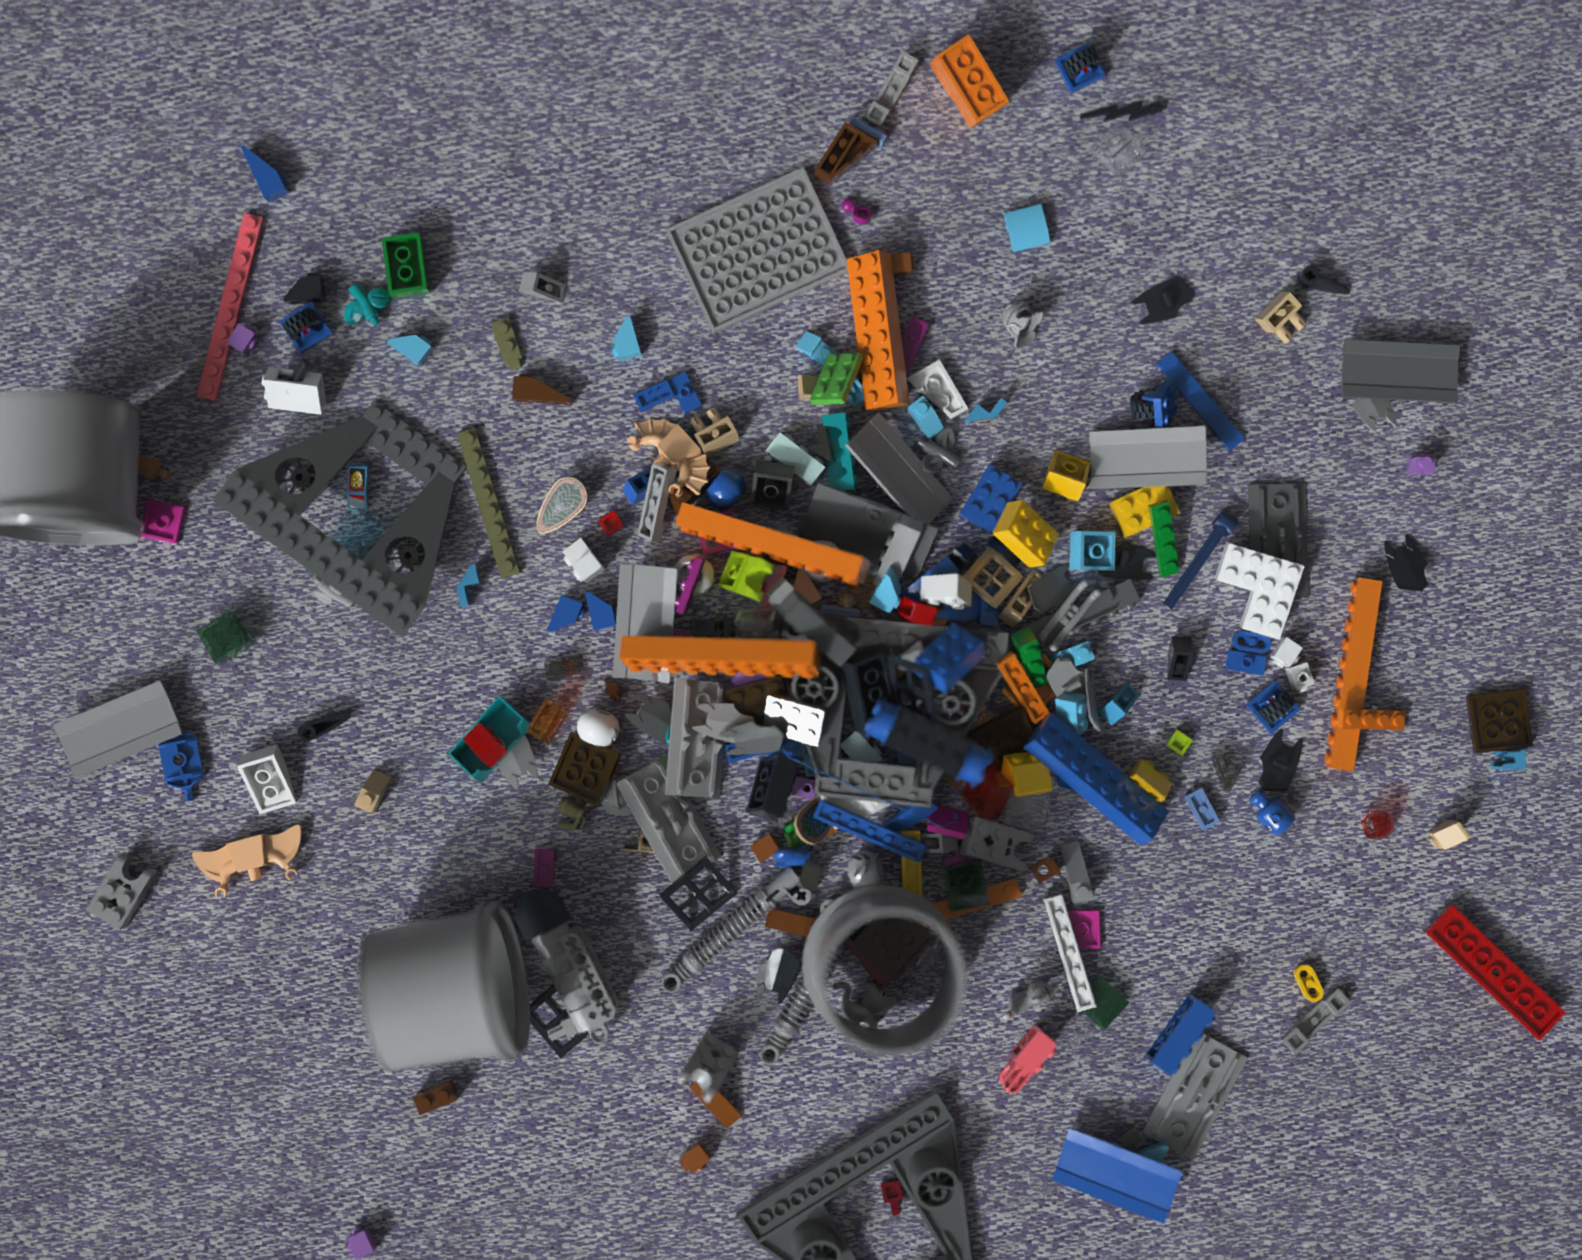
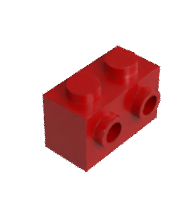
M479 722L463 740L482 761L492 768L508 751L503 746L505 742L498 735L494 736L496 732L489 725L484 727Z

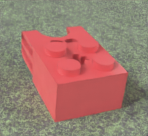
M1035 1024L1010 1053L1012 1058L999 1074L1000 1082L1009 1093L1019 1092L1035 1072H1040L1046 1058H1051L1057 1050L1055 1048L1057 1046L1055 1041Z

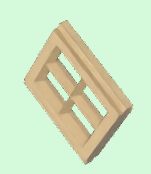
M988 547L965 573L963 578L972 584V590L996 609L1023 576L993 548ZM991 559L1000 565L993 575L984 569ZM1002 569H1005L1011 575L1004 584L995 578ZM981 571L989 577L982 587L974 581ZM992 580L1000 586V589L993 597L985 591Z

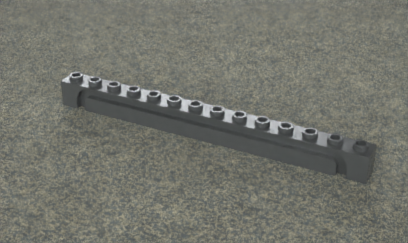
M1131 579L1102 591L1101 595L1093 602L1071 631L1075 634L1084 630L1083 625L1090 623L1092 626L1101 622V617L1108 615V618L1119 614L1118 610L1123 607L1128 610L1137 606L1135 602L1139 601L1140 598ZM1086 599L1073 605L1079 608ZM1055 613L1009 633L1006 655L1012 652L1016 656L1011 634L1029 627L1038 641L1039 649H1042L1049 645L1048 641L1057 637L1065 625L1058 622L1043 642L1038 640V635ZM919 675L914 676V686L924 690L923 678ZM900 689L902 703L909 706L911 704L910 692ZM937 689L934 692V697L942 694L943 692L940 689ZM915 695L916 704L922 703L923 698Z

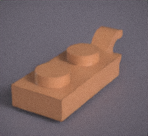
M139 454V475L155 480L158 475L170 480L172 472L161 469V462Z

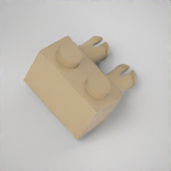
M1280 292L1254 318L1265 332L1275 333L1284 344L1290 341L1288 338L1292 339L1294 336L1284 326L1288 320L1297 330L1304 327L1302 324H1307V321L1297 312L1302 305L1291 292Z
M717 407L712 408L713 413L711 409L707 411V416H709L713 423L706 428L700 416L695 417L697 423L694 418L690 421L696 432L694 434L696 442L702 453L707 455L706 458L739 441L738 433L729 417L722 418Z

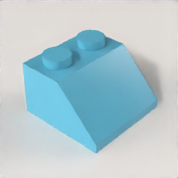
M1070 531V570H1115V532Z

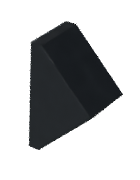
M995 535L986 543L1014 568L1022 562Z

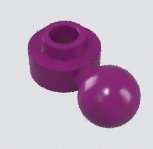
M853 198L843 200V211L853 213V220L856 223L864 225L871 221L872 210L869 207L857 206Z

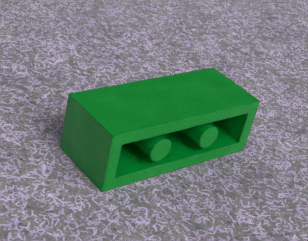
M1028 627L1011 634L1017 660L1034 688L1036 689L1048 684L1038 641Z

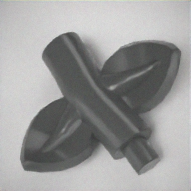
M951 426L942 429L935 437V442L930 439L926 441L920 438L917 443L923 447L922 451L927 453L922 460V468L926 473L934 474L939 472L943 467V462L955 470L961 461V458L951 451L956 445L955 432Z

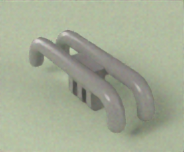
M1084 579L1076 586L1038 635V640L1043 642L1058 622L1065 625L1051 643V651H1057L1066 636L1093 602L1101 595V591L1095 589L1079 608L1072 605L1089 585L1088 580Z

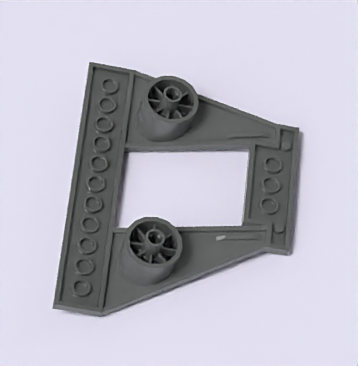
M373 401L361 417L235 469L215 496L213 502L403 638L427 605L456 482L467 467L380 404ZM367 442L427 486L366 556L360 559L303 518L301 514L323 493L327 485ZM301 461H310V464L306 469H303ZM297 463L298 469L291 470L290 467ZM314 466L316 474L311 475L309 471ZM289 470L292 473L291 478L285 479L286 473ZM286 482L294 484L290 491L287 489ZM297 487H301V493L293 494ZM409 538L419 540L414 548L410 547ZM406 540L405 548L401 549L397 546L401 541ZM421 543L424 546L425 553H418L417 551ZM397 548L401 552L399 557L393 558V552ZM425 555L424 561L420 563L421 556ZM394 560H400L402 562V565L399 567V569L395 567V564L393 562ZM419 564L420 567L414 571L413 565ZM405 565L410 566L409 573H400Z
M777 610L775 640L810 641ZM822 613L854 641L852 646L856 650L851 656L873 647L884 651L886 659H888L887 655L893 654L898 656L919 640L927 648L949 627L932 624L930 627L914 622ZM961 627L983 641L984 657L956 683L964 688L961 692L955 691L953 686L952 690L944 693L943 697H934V692L938 688L932 685L933 700L943 701V706L939 709L934 702L936 723L966 736L1002 677L996 662L1007 653L1009 632ZM819 649L821 652L820 670L826 672L827 676L822 678L815 675L812 678H807V683L800 682L801 675L784 677L791 699L826 709L819 745L815 746L805 743L813 768L874 796L814 769L816 774L815 795L887 803L883 801L886 800L892 804L931 808L933 788L941 777L942 772L917 760L916 766L839 758L847 691L842 667ZM831 677L834 686L826 685L825 680ZM800 686L806 687L805 694H803ZM825 689L834 690L830 698L824 693ZM967 691L971 700H962L961 695ZM820 694L825 699L824 701L816 702V697ZM806 695L814 697L813 700L808 699ZM923 698L922 712L927 713L926 700ZM953 698L955 702H950L949 699ZM961 703L970 704L965 712L959 707ZM945 708L947 711H950V714L946 715L941 711ZM958 710L961 714L952 716V711Z
M936 1090L923 1096L736 1212L738 1219L756 1245L778 1260H803L801 1257H806L807 1259L805 1260H857L824 1203L889 1163L944 1253L937 1260H972L956 1125ZM919 1184L925 1185L920 1189L918 1188Z

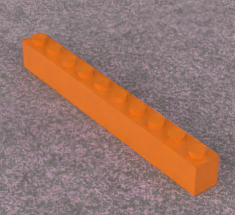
M1359 577L1355 578L1350 585L1352 598L1347 604L1349 618L1346 619L1344 624L1346 638H1343L1341 643V649L1344 651L1343 657H1340L1338 663L1341 671L1335 683L1338 691L1337 695H1334L1333 698L1334 714L1330 717L1332 730L1327 736L1329 750L1324 756L1326 768L1354 772L1360 729L1338 728V709H1363L1382 581Z

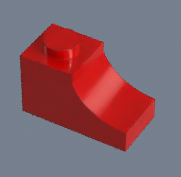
M902 595L896 613L910 622L931 627L932 622L936 619L937 608Z

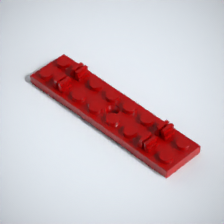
M1449 904L1424 931L1431 940L1537 1040L1540 1041L1566 1014L1556 1002L1452 904ZM1494 969H1497L1499 971L1497 976H1493L1492 971Z

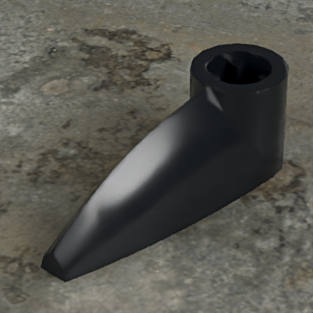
M1312 266L1306 267L1297 277L1298 283L1306 288L1334 294L1349 295L1350 289L1329 277L1319 274L1318 270ZM1307 273L1310 275L1309 277H1311L1310 280L1306 279L1307 277L1305 275Z
M350 712L331 715L310 723H302L297 728L298 737L306 742L316 739L350 719ZM302 729H311L310 736L301 735Z

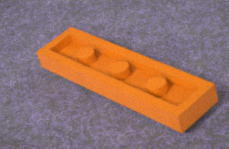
M1010 652L996 662L997 667L1030 721L1035 725L1049 715V711L1014 653Z
M1338 709V728L1405 730V711Z

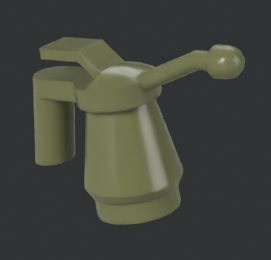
M563 797L557 811L563 815L575 817L576 820L574 823L560 821L557 828L575 831L582 816L583 823L580 827L582 830L586 821V809L591 804L587 803L581 807L570 798Z

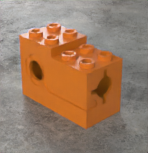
M969 34L936 55L929 64L970 129L1010 102Z

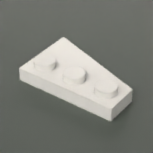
M940 359L907 378L909 383L950 419L968 410Z

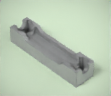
M665 462L652 463L637 533L638 536L650 542L662 539L664 530L663 519L669 496V487L674 483L677 470L673 466H666L667 463Z

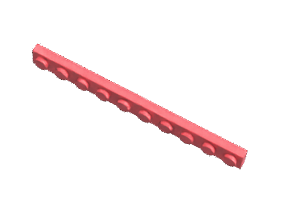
M246 213L243 215L197 397L217 402L231 345L226 342L235 330L264 221L262 217Z

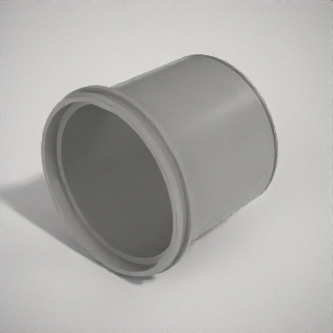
M14 390L0 393V537L40 543L91 546L124 545L138 542L142 537L140 532L144 531L145 525L137 519L141 410L137 406L122 400L81 392Z
M873 885L845 893L821 912L806 939L803 953V975L811 1001L829 1024L835 1027L848 1041L863 1050L887 1056H899L917 1052L941 1038L959 1014L965 995L966 976L955 937L940 911L915 892L897 886ZM905 914L924 920L936 929L945 955V971L942 985L930 1006L913 1020L891 1028L861 1026L839 1014L826 999L825 972L830 955L841 937L858 923L878 915Z
M483 901L478 904L476 911L371 931L366 934L361 945L358 966L360 1005L369 1044L376 1060L384 1070L395 1071L497 1055L500 1060L507 1062L520 1057L526 1051L530 1033V1001L527 974L514 922L503 904Z

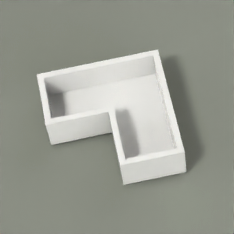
M1226 542L1214 579L1251 591L1239 625L1242 629L1280 640L1304 566Z

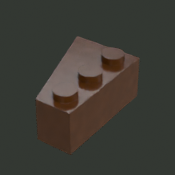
M844 122L815 168V176L831 186L875 150L878 141L849 123Z

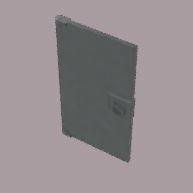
M818 482L798 537L812 542L818 540L831 541L840 551L863 557L870 561V564L880 566L882 561H879L883 550L887 551L888 546H885L889 535L893 536L895 531H892L893 525L896 520L900 521L903 513L872 500H867ZM914 518L923 522L924 525L902 576L917 581L939 527Z

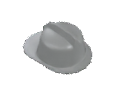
M625 775L611 779L603 798L607 814L629 816L632 813L616 785L617 782L627 777Z

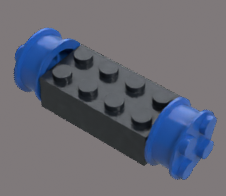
M885 697L882 701L879 700L872 711L875 716L868 720L864 731L867 732L866 737L871 735L881 740V744L952 778L956 777V780H959V778L971 783L972 788L975 784L978 785V783L982 782L986 773L983 770L990 764L994 756L991 753V748H982L976 745L975 740L973 741L905 707H901L900 704L895 706L887 702Z

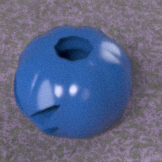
M722 469L705 491L708 502L715 508L725 510L731 508L745 490L744 478L733 469Z

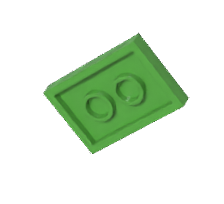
M828 354L810 397V402L813 405L845 404L864 358L862 354Z

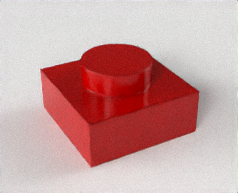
M615 510L598 520L608 537L625 527Z

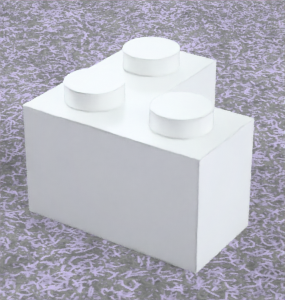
M579 538L562 551L565 555L563 557L564 561L569 567L572 565L575 569L572 573L580 582L588 583L605 570L582 538Z
M959 574L921 576V600L926 602L927 605L938 606L939 603H946L956 610H962L964 607L971 606L972 584Z

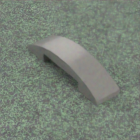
M904 51L901 52L893 66V70L875 101L872 102L864 119L878 127L882 126L919 62L918 59Z
M1339 988L1335 989L1306 1012L1288 1030L1282 1041L1296 1055L1309 1043L1308 1040L1331 1018L1338 1016L1351 1002Z

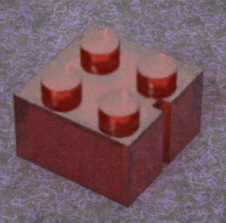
M990 763L983 770L986 773L982 782L978 783V785L975 784L972 788L971 783L966 781L960 794L970 806H973L974 811L982 819L1000 817L1014 788L1007 778Z

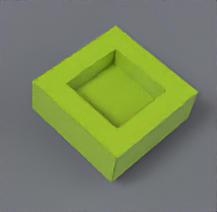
M1175 729L1165 746L1183 756L1193 740Z

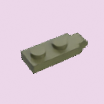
M509 317L491 323L504 365L508 364L510 371L522 368L519 360L523 358Z

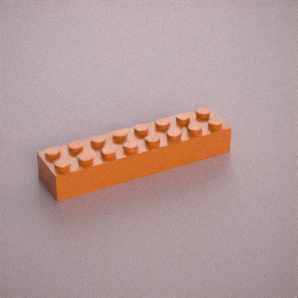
M877 250L847 259L857 347L858 353H861L864 357L860 365L865 410L881 411L908 405L910 402L891 253Z

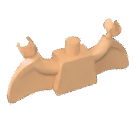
M298 824L280 834L266 835L265 833L227 843L226 846L216 851H196L192 853V857L196 865L206 876L221 882L220 886L215 890V896L217 897L220 890H222L224 898L229 893V887L226 884L229 883L231 874L236 871L248 870L250 881L261 879L260 867L268 865L269 862H275L281 868H285L286 878L292 880V876L288 872L293 871L297 875L298 869L295 866H290L289 863L295 858L299 850L302 828Z

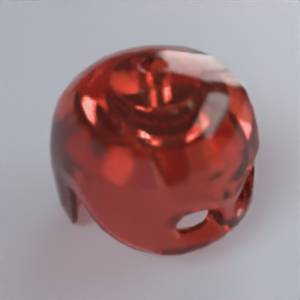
M1371 811L1362 817L1361 825L1363 831L1370 839H1383L1394 831V820L1387 811ZM1366 819L1369 820L1368 825H1365ZM1370 821L1372 822L1374 829L1370 827ZM1367 828H1370L1372 834L1367 831Z

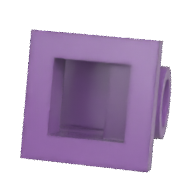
M1429 454L1409 456V475H1430L1435 473V457H1429Z
M796 776L792 795L812 800L815 796H818L815 795L816 780ZM805 785H809L811 787V790L809 792H805L803 790V787Z

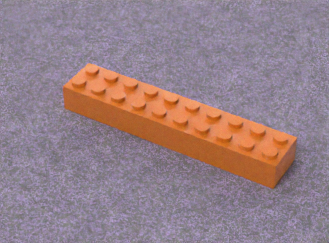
M683 502L675 525L681 527L680 531L697 536L698 533L699 537L713 542L716 538V542L732 547V544H734L733 547L745 552H750L751 549V553L765 558L770 555V559L784 564L787 560V564L800 569L806 566V570L821 575L823 571L825 576L836 580L842 577V581L855 586L858 583L864 584L871 563L863 557Z
M622 636L619 658L632 672L649 670L652 673H660V670L674 674L679 673V671H687L689 674L705 672L710 675L724 672L726 675L744 673L747 676L763 674L764 676L773 677L775 674H782L784 677L802 675L805 678H812L813 675L819 676L821 652L815 641Z

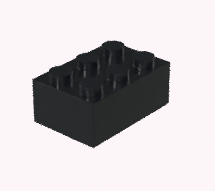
M780 755L760 757L745 813L765 820L783 818L787 812V801L792 793V782L797 774L796 767L798 762Z

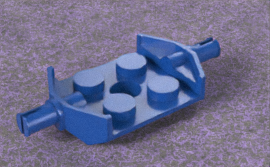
M182 730L183 734L158 744L166 785L185 791L186 802L195 800L192 789L206 777V774H204L196 738L198 735ZM179 754L184 756V763L182 765H178L175 760Z

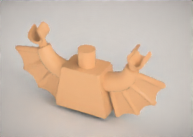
M649 418L644 422H635L634 425L642 439L637 440L634 436L628 437L627 441L633 443L629 447L636 451L642 444L644 446L654 445L658 448L660 457L655 459L654 463L665 462L670 467L677 468L676 471H679L677 484H672L669 487V492L672 494L678 488L676 496L679 497L683 493L682 486H687L694 493L700 495L702 486L708 483L707 473L710 466L706 462L707 455L701 454L700 448L679 424L671 423L666 418L661 420Z

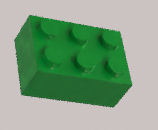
M418 232L381 238L389 295L393 299L431 294L425 244L422 235Z

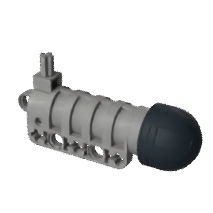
M548 889L529 891L521 898L517 905L516 921L524 939H532L569 1016L562 1018L560 1025L547 1030L548 1037L553 1041L565 1034L569 1038L577 1033L588 1031L593 1041L602 1043L609 1035L605 1022L614 1017L619 1007V999L585 930L577 925L569 927L566 920L571 916L561 897ZM597 1028L605 1031L603 1038L595 1036L594 1031Z

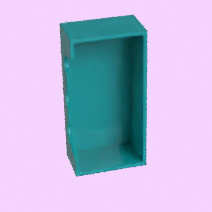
M845 413L822 415L829 484L832 487L854 494V490L858 486L857 475H853L852 472L855 469L854 455L850 456V451L845 446L852 439V436L848 437L847 433L851 429L850 419L845 417Z
M498 696L448 755L473 779L483 783L533 724L509 701ZM479 722L484 727L489 725L496 732L494 736L498 735L505 742L503 746L508 751L492 768L482 761L463 740Z

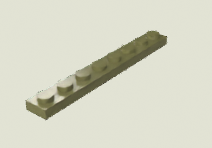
M476 428L456 433L501 579L520 574Z

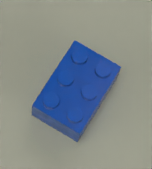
M989 464L958 516L992 535L1006 504L1013 501L1022 483Z
M953 623L914 659V662L929 668L931 684L947 693L984 657L983 641Z

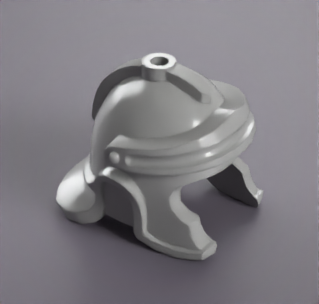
M1019 300L1008 305L1003 311V324L1011 334V337L1015 339V348L1025 347L1035 339L1036 332L1034 330L1037 324L1042 322L1045 315L1044 312L1032 313L1029 304Z

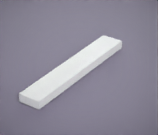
M1061 893L1044 898L1043 900L1077 1012L1096 1007L1063 895Z

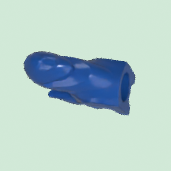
M808 845L781 848L775 851L773 859L776 860L774 867H796L801 865L808 867L811 863Z

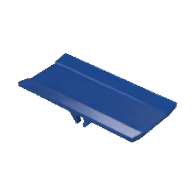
M1070 1127L1052 1181L1165 1224L1183 1170Z

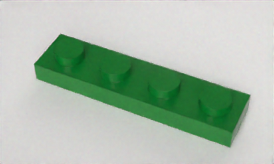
M1167 500L1150 504L1148 507L1159 575L1166 577L1180 573L1170 504Z

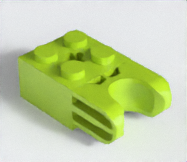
M731 551L717 586L734 594L761 601L764 594L761 591L762 582L768 574H772L775 565L757 557Z

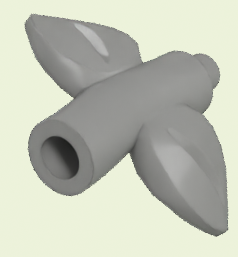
M316 575L313 576L312 581L317 583V588L314 589L313 595L318 600L326 604L336 600L347 607L353 604L352 601Z

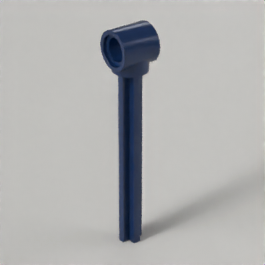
M1224 510L1218 514L1212 523L1213 532L1163 602L1165 606L1171 610L1174 608L1222 537L1229 536L1239 523L1237 519Z

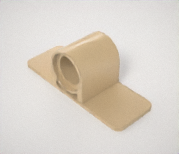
M644 833L639 837L638 849L620 848L622 851L654 853L650 845L644 844Z

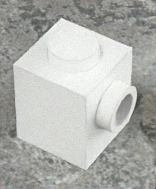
M1284 637L1280 640L1270 657L1274 659L1273 663L1280 668L1294 666L1300 658L1298 654L1302 647L1288 637Z
M1307 662L1285 668L1292 690H1298L1301 693L1310 690L1309 686L1315 684Z

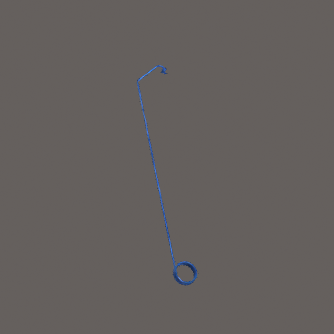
M792 741L782 742L780 752L784 756L800 762L792 758L799 751L798 745ZM791 742L795 746L796 752H791L790 750L787 752L783 746ZM800 762V763H802V764H804V765H806V766H808V767H810V768H812V769H815V768H813V767H811V766H809V765H807V764H805V763H803V762ZM815 769V770H817V771H819V772H821V773H823V774H826V775H828V776H830V777H832V778H834V779H836V780H838V781H841V782H843V783H845V784H847V785H850V786H852V787H854V788H856V789H858V790H860V791H862V792H865V793H867V794H869V795H871V796H874V795H872V794H870V793H868V792H866V791H864V790H862V789H859V788H857V787H855V786H853V785H851V784H848V783H846V782H844V781H842V780H840V779H838V778H835V777H833V776H831V775H829V774H827V773H824V772H822V771H820V770H818V769ZM883 800L884 802H887V803H889V804H891V805H893V806H895V807H897V808H900V809H902V810H904V811H906V812H909V813H911V814H913V815H915V816H917V817H919V818H921V819H924V820H926V821H928V822H930V823H933V824H935V825H937V826H939V827H941V828H942V827H945V826H948V825H950V824L956 823V822H958V821L960 820L959 817L957 816V814H955V812H954V816H953V817H954L955 819L958 818V821H954V822L949 823V824H946V825H944V826H940V825H938V824H936V823H934V822H931V821H929V820H927V819H925V818H922V817H920V816H918V815H916V814H914V813H912V812H910V811H907V810H905V809H903V808H901V807H898V806H896V805H894V804H892V803H890V802H888V801H886V800Z

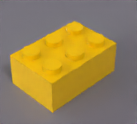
M1168 486L1143 487L1109 503L1124 538L1151 527L1148 507L1150 504L1167 500L1170 504L1171 517L1180 513Z
M1024 500L1007 503L993 531V534L1029 568L1046 565L1060 535Z

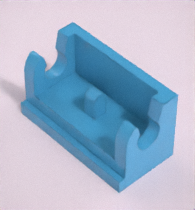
M1508 749V751L1493 753L1494 756L1500 755L1502 761L1500 763H1491V769H1526V750Z

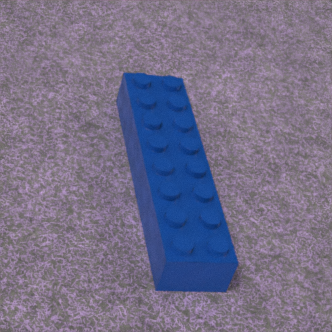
M1053 713L1039 722L1023 747L1140 846L1154 839L1169 813L1168 809Z

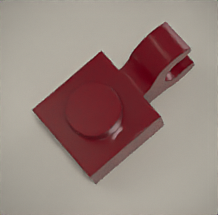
M899 1179L881 1182L884 1204L890 1203L893 1216L900 1215L898 1201L903 1200Z

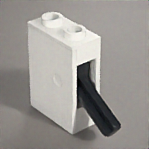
M302 359L295 370L268 367L266 374L262 376V385L265 386L264 398L267 400L268 408L322 414L326 403L322 373L308 372L312 366L310 359Z

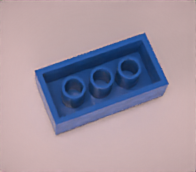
M1189 993L1147 1051L1145 1057L1169 1076L1177 1073L1181 1067L1180 1062L1184 1057L1187 1058L1192 1052L1191 1047L1195 1041H1200L1204 1034L1203 1030L1215 1020L1214 1015L1216 1012Z

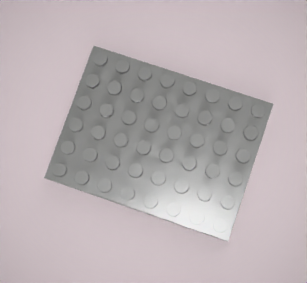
M804 167L665 229L713 334L848 273L846 257Z

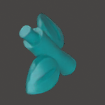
M360 283L352 285L348 290L356 301L350 302L345 307V322L347 325H354L361 322L365 317L367 322H371L374 327H377L381 323L376 309L387 306L393 298L384 289L375 288L367 294Z

